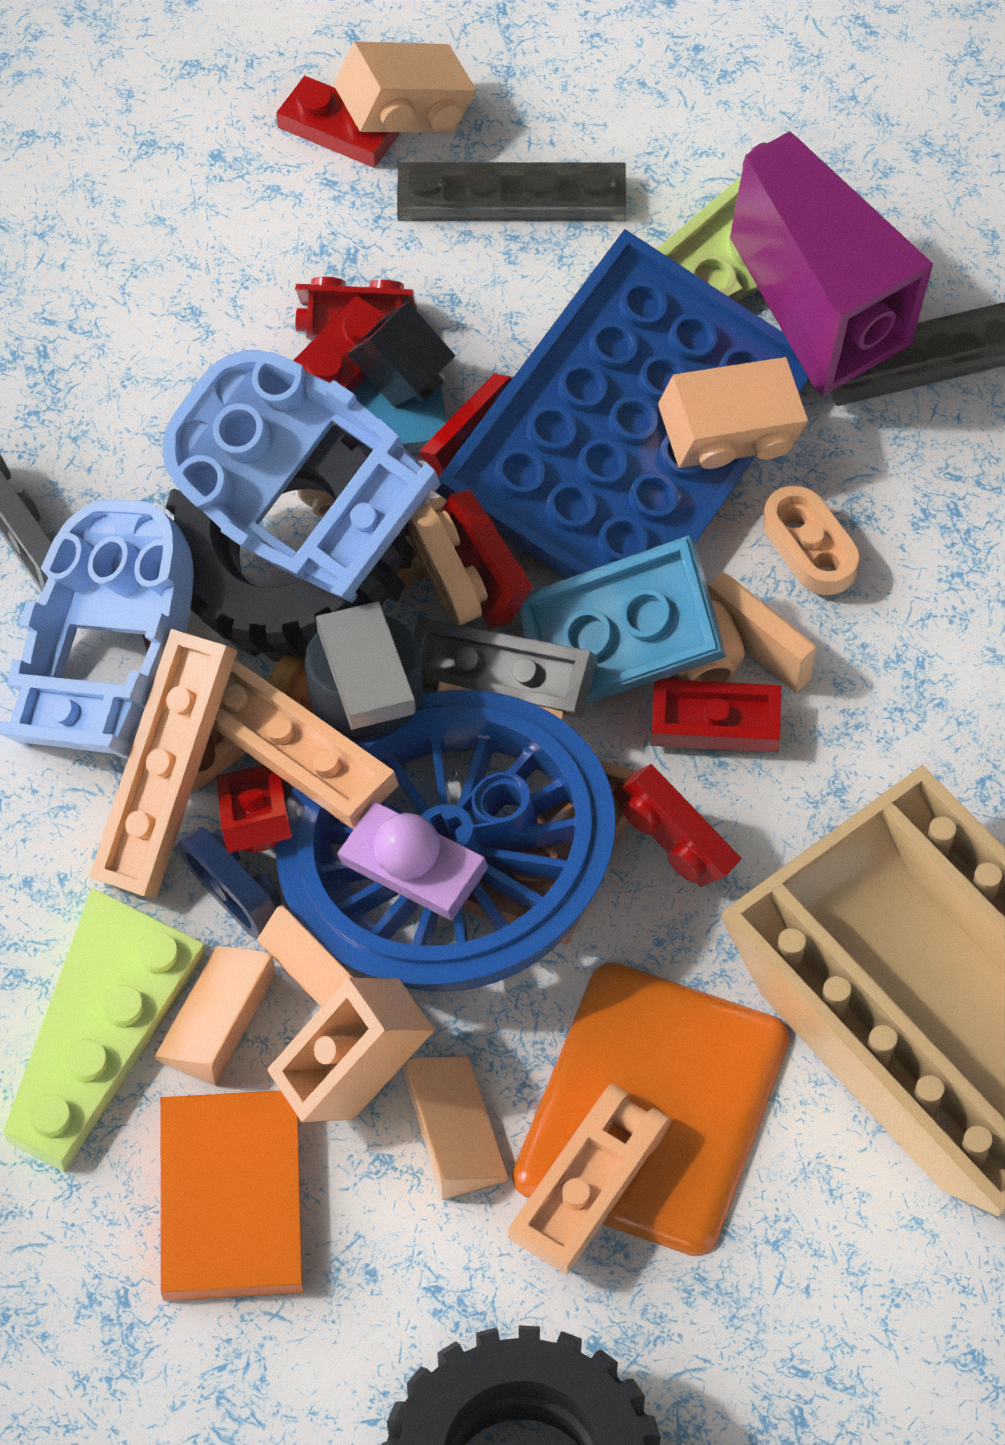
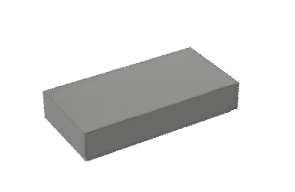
M379 601L316 616L317 631L351 730L415 714V700Z

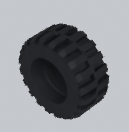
M333 425L282 494L300 489H313L327 492L336 501L372 450L337 425ZM170 490L165 506L174 515V522L185 536L192 555L193 587L190 610L224 640L227 639L239 650L255 657L262 652L275 662L291 663L294 659V653H299L306 659L307 646L317 632L316 616L377 601L382 606L387 597L393 601H398L406 585L397 575L399 568L408 569L412 565L414 549L405 539V536H409L407 522L355 593L358 596L353 603L304 580L281 587H258L251 584L242 574L240 566L241 546L221 532L222 529L201 509L197 508L180 490Z
M518 1325L519 1338L500 1340L496 1327L476 1332V1347L464 1352L460 1344L455 1341L437 1352L438 1367L433 1372H430L427 1368L420 1367L407 1382L408 1398L406 1401L394 1403L387 1420L388 1439L386 1442L381 1443V1445H465L476 1434L492 1425L519 1419L539 1421L556 1427L570 1436L578 1445H660L661 1436L655 1416L647 1415L644 1412L645 1395L633 1378L622 1382L617 1377L618 1362L602 1349L596 1351L593 1357L590 1358L581 1353L582 1338L561 1331L557 1343L540 1340V1326Z

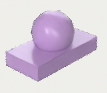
M373 801L337 853L343 865L451 921L488 868L483 856L438 834L435 827L422 816L407 812L399 814Z

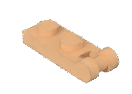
M611 1083L602 1093L508 1228V1239L566 1275L573 1268L647 1157L659 1146L671 1124V1117L653 1107L647 1112L629 1101L631 1094L614 1083ZM617 1125L632 1135L625 1144L608 1134V1130Z

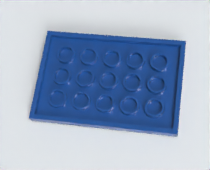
M624 229L438 477L441 484L434 492L448 500L451 494L471 489L483 510L491 517L500 536L565 579L688 535L697 543L757 455L737 458L724 466L714 469H704L701 467V464L679 468L658 406L674 374L786 357L799 394L809 381V378L782 331Z

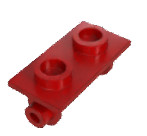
M314 277L311 279V284H296L295 287L300 303L307 305V308L296 309L295 329L296 332H306L307 338H315L355 296L363 299L384 314L391 312L407 301L417 310L414 290L404 289L403 283L394 280H373L369 282V287L346 286V281L340 278Z

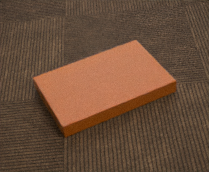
M281 1090L160 1097L161 1296L163 1301L303 1293L299 1117Z

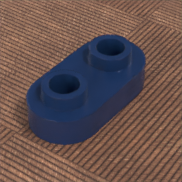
M197 827L177 843L181 857L197 880L250 936L258 939L276 908L282 905L278 892L262 874L258 873L252 877L239 863L241 858L238 851L227 853L221 830L217 829L210 833L204 827Z

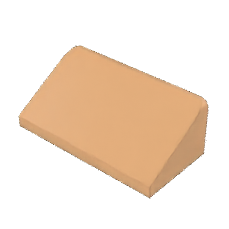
M283 905L276 908L257 939L268 953L321 1007L347 978H357L343 963L336 960L300 923L292 912Z
M216 946L155 1055L156 1061L216 1086L276 975L273 956L262 951Z
M469 1056L419 1057L407 1060L403 1065L404 1079L442 1200L507 1182L508 1175Z

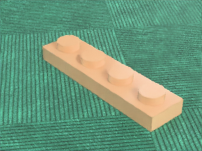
M171 629L90 878L142 896L157 898L238 650Z
M236 659L234 660L212 728L354 830L373 801L381 804L399 786L395 772Z

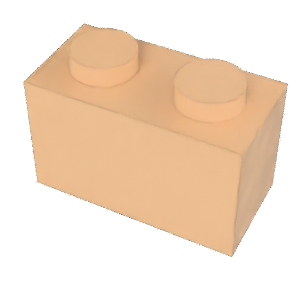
M354 41L334 83L336 90L360 132L455 133L477 91L450 44Z
M786 357L674 374L658 403L679 468L701 464V467L704 469H714L724 466L734 459L755 455L762 460L777 458L791 450L808 422Z
M347 978L269 1066L267 1071L301 1122L354 1120L435 1029L399 978Z

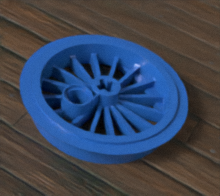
M449 690L422 694V702L412 719L394 732L373 738L344 735L395 772L399 787L418 815L425 818L435 827L438 834L485 858L488 868L480 881L529 910L523 916L507 925L478 882L471 894L496 930L491 934L468 941L463 904L454 917L457 944L430 946L440 915L426 907L423 908L412 945L390 940L420 904L400 895L374 925L366 913L399 895V893L375 882L353 894L348 882L370 878L343 865L341 861L337 862L330 846L331 844L343 845L353 829L346 824H339L340 820L293 787L286 802L292 838L281 840L276 845L279 881L292 914L339 962L375 978H399L405 988L430 992L474 989L509 978L535 964L551 952L568 935L580 919L604 878L613 851L616 826L614 800L606 773L593 750L572 727L556 715L533 703L505 694L478 690ZM474 749L475 753L458 805H452L450 802L444 754L449 750ZM497 752L517 758L507 772L494 773L485 777L492 754ZM433 754L439 805L429 809L400 765L413 759ZM540 770L553 782L531 794L529 786L525 781L533 771ZM385 801L381 803V805L399 814L403 813ZM563 801H569L575 811V817L572 819L536 825L538 815ZM504 805L519 807L510 816L495 817ZM573 841L567 860L516 852ZM501 871L556 881L545 896L542 897Z

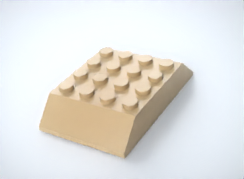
M921 765L722 911L721 918L760 994L943 1192L999 1217L1005 1212V847Z

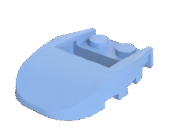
M262 350L236 352L213 364L202 375L171 417L163 440L164 463L174 485L197 508L201 509L222 529L221 532L271 565L350 603H353L358 596L355 593L431 489L436 491L441 484L435 470L427 462L422 465L404 447L399 436L380 418L377 419L358 402L352 392L334 380L330 384L306 372L301 364L284 356ZM335 424L373 451L298 552H296L259 526V524Z
M100 500L77 511L61 527L41 567L48 576V580L39 601H26L19 626L28 630L22 660L12 659L7 685L19 690V695L11 721H0V735L27 746L39 744L111 753L128 759L171 629L183 633L187 631L192 599L193 561L189 545L182 531L157 506L143 501ZM77 628L145 634V638L151 641L140 672L130 671L125 685L61 678L69 658Z

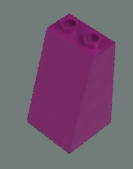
M791 131L768 143L763 142L752 148L745 155L742 165L743 169L730 239L812 385L824 396L912 345L933 263Z

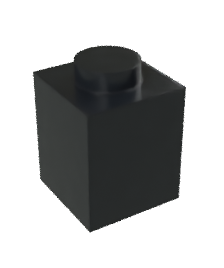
M408 301L384 315L346 353L393 407L412 397H415L420 403L432 395L446 380L440 371L456 356Z

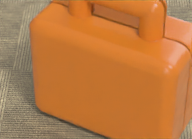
M605 963L599 966L590 977L513 1168L512 1182L515 1189L524 1197H531L602 1093L611 1083H614L631 1094L629 1101L647 1112L654 1107L671 1117L672 1120L663 1140L656 1150L647 1157L603 1222V1225L687 1255L700 1256L710 1252L719 1239L790 1043L788 1027L781 1019L773 1015L619 963ZM614 1125L607 1132L625 1144L632 1135L617 1125Z

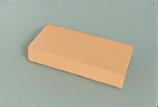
M722 572L708 584L711 599L722 602L733 616L745 652L795 693L802 689L812 677L816 645L729 574Z

